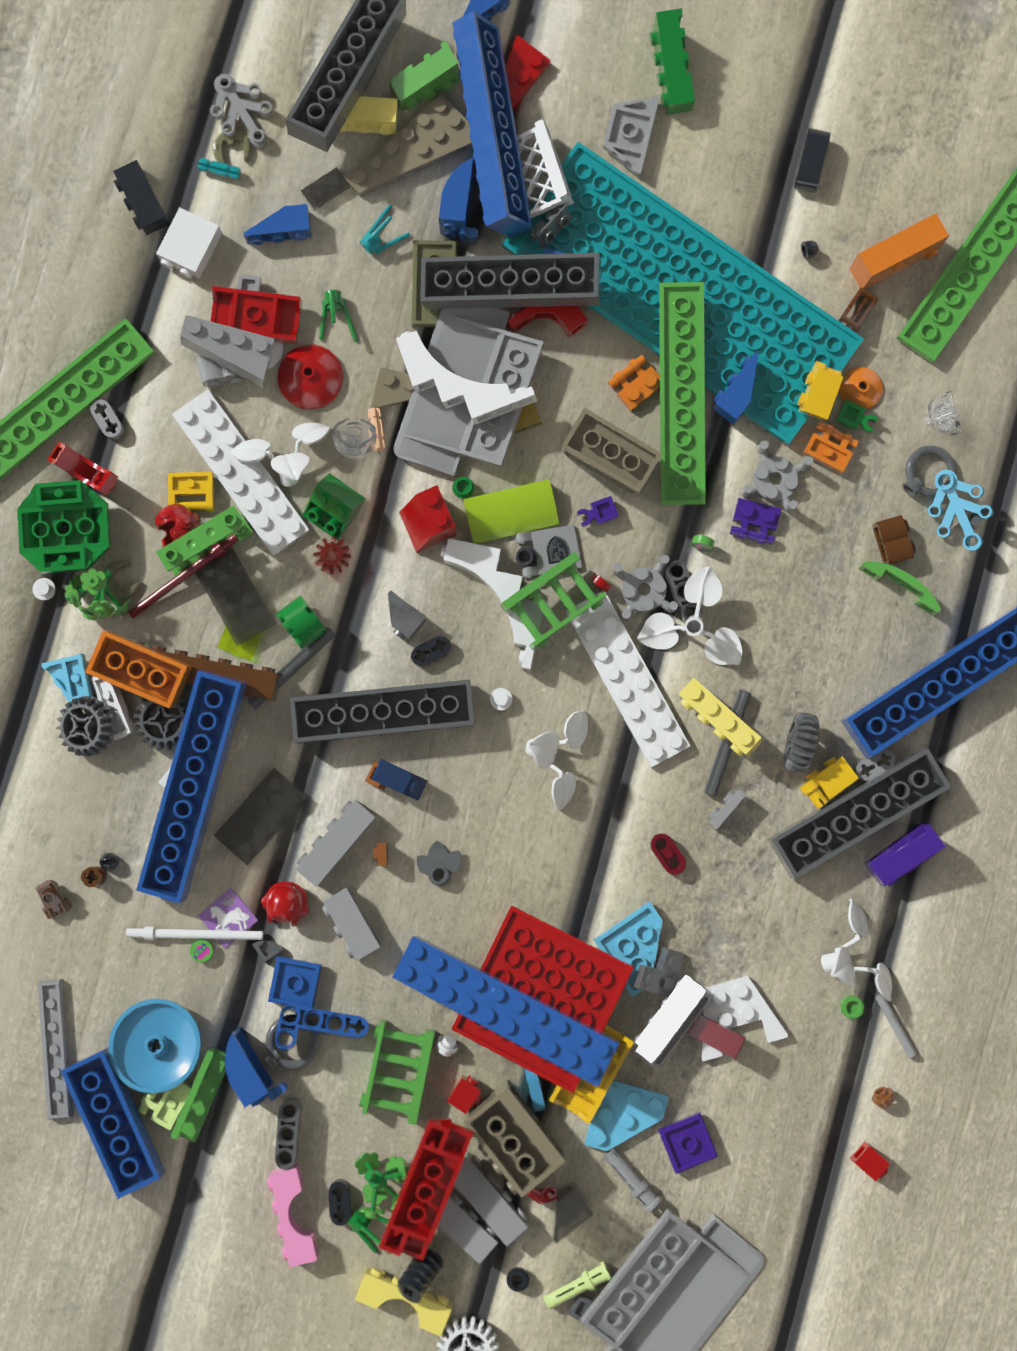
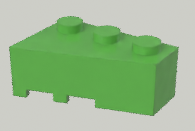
M447 41L440 44L442 49L433 55H430L429 52L423 56L425 60L417 66L413 67L411 64L389 79L390 90L395 99H398L401 111L413 109L418 103L424 100H431L438 93L452 90L459 84L458 62Z

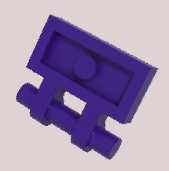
M738 498L732 521L740 522L741 524L740 528L731 526L729 534L737 536L738 539L744 540L747 538L757 541L758 544L764 545V543L773 545L775 536L767 535V529L777 530L781 508ZM748 525L760 527L759 532L747 530Z

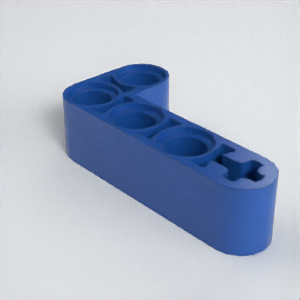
M287 1005L280 1012L275 1044L281 1051L292 1050L296 1044L298 1030L360 1040L366 1036L369 1024L365 1018L360 1016ZM288 1011H293L297 1018L294 1022L289 1023L284 1020V1014ZM316 1015L319 1018V1024L309 1026L306 1022L307 1017ZM332 1019H339L341 1021L342 1027L339 1030L330 1028L329 1022ZM346 1020L350 1021L348 1026H356V1023H361V1028H364V1030L357 1034L354 1028H348L347 1032H344ZM281 1035H290L292 1043L288 1046L282 1045L279 1042Z

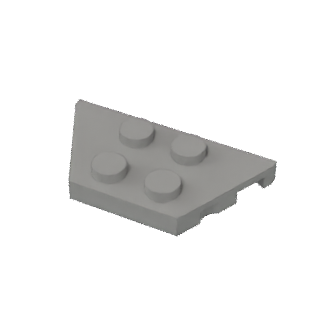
M653 95V98L640 100L639 98L628 103L613 104L603 149L638 177L641 176L660 95Z

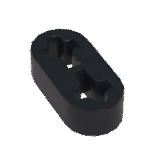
M437 636L415 647L411 652L412 662L419 667H423L446 656L451 650L450 641L444 636ZM437 641L447 643L444 647V652H441L440 649L432 652L431 649L437 646ZM418 651L422 653L430 651V654L425 656L424 662L415 660V657L418 656Z
M336 1179L331 1183L328 1191L329 1212L333 1224L342 1226L348 1223L351 1217L350 1186L344 1179ZM337 1185H341V1189H345L341 1195V1200H338V1193L333 1192ZM339 1205H342V1211L347 1213L342 1220L339 1219L338 1215H335L338 1212Z

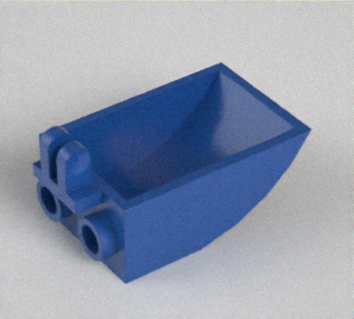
M473 158L465 161L453 171L446 181L441 195L439 210L440 234L447 238H456L458 236L461 242H465V240L477 241L478 230L468 227L474 180Z
M239 1027L233 1031L228 1041L225 1055L226 1072L230 1085L244 1108L250 1104L254 1108L262 1103L266 1097L273 1101L287 1090V1083L281 1082L275 1086L241 1028Z

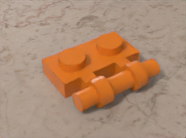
M643 355L639 356L636 360L633 358L628 362L626 368L621 372L617 371L613 378L608 381V385L612 389L618 384L621 386L622 390L617 393V396L630 412L660 389V376L652 366L646 371L641 368L647 362ZM634 372L637 378L629 384L626 378Z
M819 421L816 429L823 432V434L820 436L813 433L803 454L842 474L853 455V452L847 450L846 447L849 445L856 448L859 440L853 438L852 434L848 432L843 433L835 429L834 425L830 423L825 424ZM829 436L841 441L840 444L837 445L829 441Z

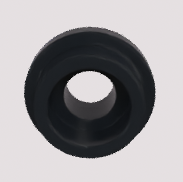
M524 546L517 551L516 562L520 567H533L537 563L538 554L534 548ZM529 553L531 558L526 562L524 557Z
M521 1267L512 1268L506 1278L508 1287L516 1292L525 1290L529 1285L528 1272ZM520 1275L522 1281L515 1282L514 1277Z

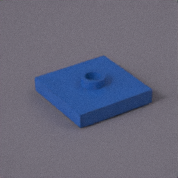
M277 956L268 1002L314 1009L322 964Z

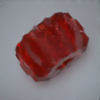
M333 536L330 543H328L326 538L322 539L325 545L317 544L316 548L320 552L313 553L314 557L319 558L315 561L316 566L322 565L321 571L323 573L329 568L330 575L334 574L335 568H337L339 573H342L343 571L340 566L349 567L345 560L352 558L351 554L346 553L350 550V547L348 545L343 546V539L336 543V538ZM332 551L336 554L335 560H331V558H329V553Z

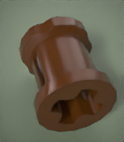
M99 866L88 867L81 874V881L87 887L103 885L107 878L106 871ZM94 873V875L98 876V879L90 878V874Z

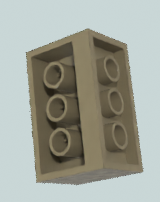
M585 407L561 446V453L635 497L640 493L662 456V453Z
M508 1080L464 1116V1127L474 1131L472 1138L475 1137L478 1141L479 1150L485 1157L490 1156L494 1162L492 1164L493 1168L500 1176L504 1174L508 1180L507 1185L514 1194L518 1193L521 1197H524L566 1162L564 1151ZM493 1120H500V1121H501V1124H499V1125L495 1124V1125H494V1124H492V1121H493ZM513 1138L515 1139V1142L508 1143L507 1139ZM528 1157L529 1160L522 1161L521 1158Z

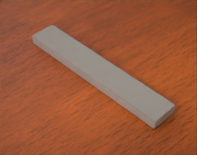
M62 979L39 981L38 996L47 1120L71 1118V1094L61 1074V1070L69 1066Z

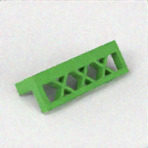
M211 1047L207 1051L172 1131L171 1138L177 1140L179 1137H183L194 1143L197 1141L226 1074V1052L215 1047Z

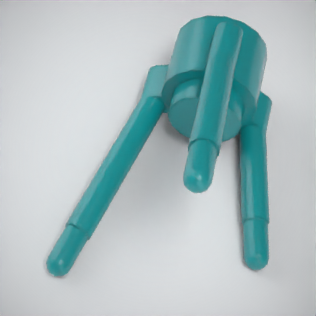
M391 205L386 207L369 231L359 241L370 255L374 252L379 255L383 250L410 236V233H406L380 246L382 240L378 234L392 220V216H389L382 222L392 208Z

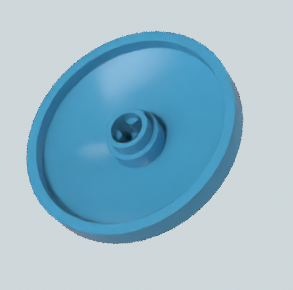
M165 999L144 1000L128 1008L114 1024L108 1044L110 1063L119 1079L132 1089L144 1093L165 1092L182 1084L193 1073L201 1056L202 1037L195 1018L183 1006ZM159 1041L161 1049L156 1050L155 1043Z

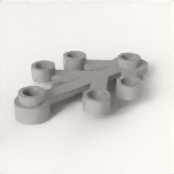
M229 74L219 75L214 82L218 96L210 112L215 120L222 119L224 117L223 107L228 97L231 106L227 121L221 127L223 135L227 138L235 135L234 127L239 115L250 132L251 145L255 149L265 148L268 144L267 135L263 130L257 128L247 110L261 113L262 116L268 117L273 112L271 103L268 101L256 103L240 99L235 93L247 94L252 99H258L262 94L261 87L256 83H252L249 86L236 83L235 79ZM224 82H228V83H229L227 86H222V85H221V84L224 83ZM253 89H257V90H258L257 93H252L251 91H252ZM263 107H269L268 111H263L262 109ZM215 110H220L221 113H220V114H214V111H215ZM226 128H232L230 132H225ZM261 135L262 138L257 140L255 136Z

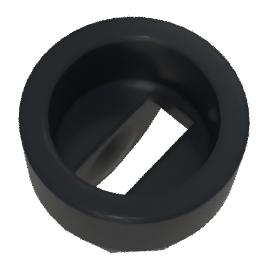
M808 240L801 243V252L804 259H810L817 255L819 246L815 241Z
M105 853L101 856L99 864L102 869L112 871L118 867L119 858L114 853ZM113 859L114 863L104 865V860Z

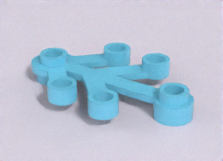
M942 470L935 477V485L938 491L932 505L928 508V514L931 517L942 515L943 508L941 505L947 493L950 503L942 524L937 528V534L940 537L951 535V524L956 514L965 533L963 539L964 547L970 551L978 550L983 544V539L980 534L974 532L965 510L979 514L981 518L987 519L993 515V508L989 505L981 506L959 498L956 489L969 493L973 498H980L984 494V488L981 485H970L959 481L957 475L951 470ZM945 477L950 478V484L945 485L943 483ZM976 487L980 489L978 496L973 494V489ZM935 506L939 509L936 515L932 513V508ZM985 507L990 511L987 516L982 514V510ZM944 526L948 529L946 535L941 533V528ZM973 537H975L978 540V543L975 546L971 545L970 540Z

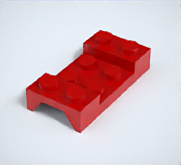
M212 286L213 305L211 322L274 338L275 342L297 344L302 307L301 297Z

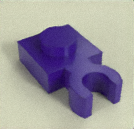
M611 496L590 503L591 510L580 509L577 512V516L584 514L588 518L587 521L581 523V527L590 525L592 520H596L597 525L619 517Z

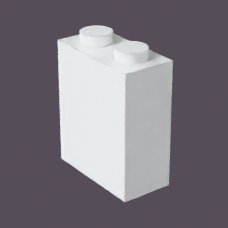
M179 208L156 254L161 261L160 263L166 268L173 269L174 267L188 278L196 277L200 279L223 233L218 225Z

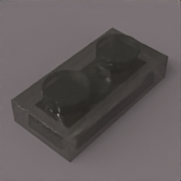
M336 167L302 189L301 193L313 211H315L350 187Z

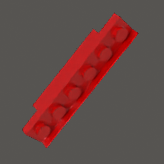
M452 1119L428 1120L380 1241L379 1249L397 1256H401V1253L423 1261L463 1164L466 1151L473 1136V1130L452 1123Z

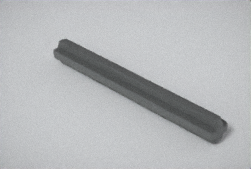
M328 626L325 627L327 631L300 650L277 672L280 675L278 689L335 637V633ZM250 697L247 701L254 709H257L266 699Z
M745 690L738 691L732 708V712L741 720H743L751 697V693ZM727 739L721 740L704 789V793L715 797L717 795L732 752L730 748L732 743Z

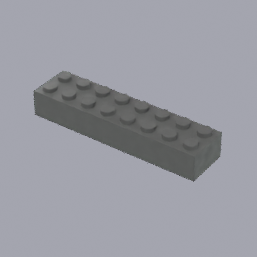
M406 0L354 1L285 119L288 135L328 152L406 16Z
M599 253L421 258L420 301L425 309L600 305L601 259Z
M470 680L290 698L293 741L296 744L475 726Z
M920 749L886 771L860 784L768 838V841L789 877L796 879L945 792L951 786L929 749Z

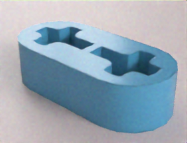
M525 1069L534 1111L546 1110L538 1075Z

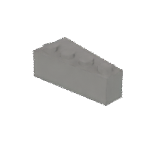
M189 315L185 316L180 335L182 346L217 362L218 365L238 373L240 377L247 378L263 388L273 351L274 338Z

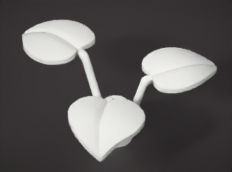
M303 423L298 425L292 431L293 438L298 439L295 445V453L289 455L285 454L274 458L273 454L268 451L271 448L269 442L261 439H251L236 446L232 450L231 456L248 463L260 461L265 456H268L271 459L272 468L280 475L281 484L283 486H293L298 483L301 474L310 463L307 455L299 453L300 444L303 442L311 445L321 441L329 433L330 428L320 423Z
M711 567L697 570L685 584L684 595L686 600L690 603H697L695 615L690 616L684 626H674V620L668 614L655 613L646 620L637 637L641 643L648 647L668 649L673 647L679 640L676 630H686L691 636H697L701 633L711 637L706 641L704 650L707 658L713 663L739 665L742 659L741 642L733 630L721 627L716 631L715 635L703 630L704 623L699 617L701 604L713 606L722 596L721 582Z
M584 710L576 711L568 717L564 727L566 739L559 740L556 732L549 731L530 739L526 745V754L534 757L535 763L539 768L547 769L550 767L559 774V777L554 779L551 790L552 799L557 810L563 809L571 800L575 792L576 780L572 773L566 772L564 774L562 770L552 763L554 762L559 745L569 743L570 748L576 749L584 742L588 732V719Z
M848 899L850 901L848 911L849 924L852 931L856 934L855 938L843 946L835 948L834 953L822 955V967L826 973L831 972L832 977L841 980L847 986L854 985L855 971L872 972L876 975L875 984L879 993L890 1002L892 978L886 965L879 963L876 969L854 967L847 948L858 942L861 938H867L868 921L861 906L855 900Z

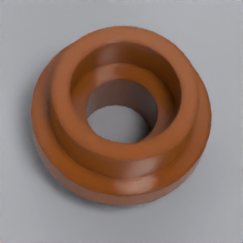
M886 1087L876 1089L872 1096L873 1103L878 1105L879 1108H886L895 1100L893 1090Z

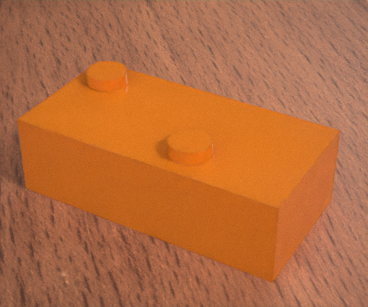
M937 213L858 253L849 269L859 287L865 290L924 258L927 260L934 258L939 254L938 250L947 240L949 234Z
M103 630L85 673L167 708H175L193 666L114 632Z

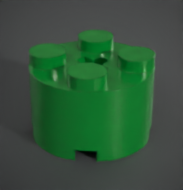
M298 596L275 614L301 649L307 647L327 631L301 596Z

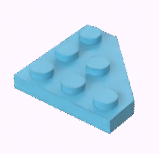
M650 901L593 939L600 950L634 966L625 986L632 997L642 991L633 987L639 965L654 968L663 920Z
M613 1080L589 1124L584 1144L604 1151L614 1148L664 1118L669 1096Z

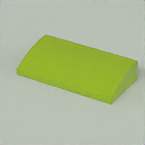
M550 479L463 499L474 544L490 542L515 536L522 532H531L559 525Z

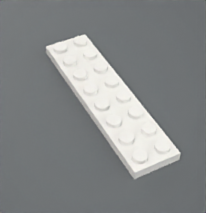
M208 389L172 414L273 556H276L310 532L260 461L248 463L231 456L232 450L240 443L245 442V440Z
M606 594L602 599L604 604L594 611L591 608L571 621V624L651 768L690 747V744ZM586 599L585 601L577 604L576 606L578 609H580L584 605L589 603L588 599ZM568 610L565 611L567 617H569L571 613Z

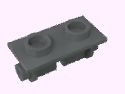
M566 204L551 209L544 217L548 223L546 224L541 220L531 230L530 238L535 242L538 240L541 249L544 250L573 219Z

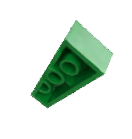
M682 8L656 12L653 31L649 33L650 44L655 47L656 52L653 53L654 66H658L659 69L657 83L658 87H662L663 90L661 104L662 107H666L667 115L693 111L695 103L691 72H686V69H689L688 51H683L685 49L686 34L685 28H680L681 18L683 17Z

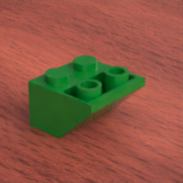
M329 473L316 484L302 516L338 541L359 513L365 497Z

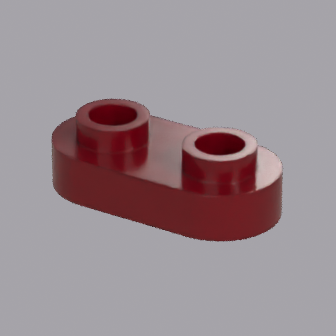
M660 833L654 835L650 841V848L665 871L672 875L682 873L686 868V860L673 840L667 834ZM660 840L665 842L663 849L657 847V843ZM672 859L678 861V865L675 868L670 865Z

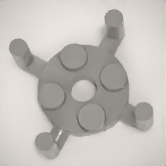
M765 440L761 441L756 449L761 463L755 469L753 485H745L741 495L746 498L757 493L760 497L773 502L781 501L785 511L792 513L798 507V503L795 500L791 501L789 496L798 485V473L807 470L812 465L813 458L808 456L803 462L793 466L785 457L769 458L766 451L769 443ZM770 475H779L781 483L778 485L772 484L769 480Z
M667 555L661 556L653 569L639 567L632 570L629 574L622 570L623 567L620 563L614 565L612 573L623 580L622 595L625 603L628 605L621 614L622 621L629 620L634 611L648 612L659 606L669 613L676 611L678 608L677 602H669L664 599L667 585L661 576V572L669 562ZM641 584L648 585L650 593L646 596L640 595L638 586Z

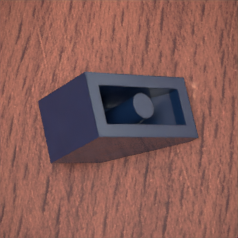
M380 759L371 778L419 801L428 780L383 759Z

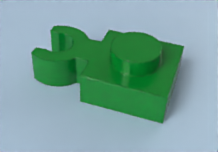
M845 400L835 421L853 430H856L859 425L864 432L871 433L873 428L867 425V421L876 423L878 418L874 415H864L866 408Z

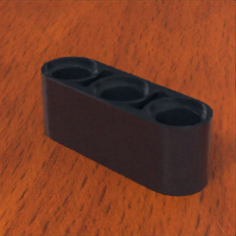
M809 127L794 188L813 193L816 192L831 132Z

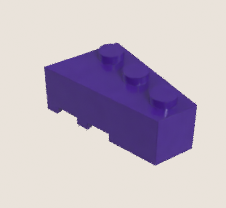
M917 824L864 864L879 885H888L890 887L900 880V876L912 872L920 863L930 859L946 846L930 824Z

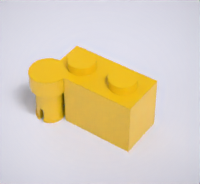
M816 361L812 371L809 372L805 384L808 385L806 392L802 393L798 400V406H800L798 412L820 420H828L843 380L841 371L826 367V364Z
M832 756L823 763L825 767L819 772L815 769L805 776L807 780L802 783L803 785L799 789L804 796L807 795L816 809L822 807V804H826L830 799L859 779L843 756L838 758Z

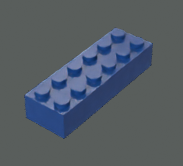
M108 1048L61 1070V1074L117 1199L160 1179L166 1171L127 1085L119 1079L112 1068Z

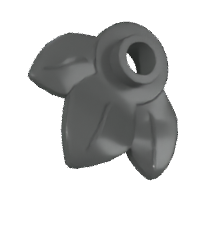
M435 841L429 849L428 856H417V867L421 873L428 875L432 884L444 886L449 882L451 874L459 869L462 860L461 852L453 851L448 853L442 843ZM438 870L444 873L442 879H437L435 876Z

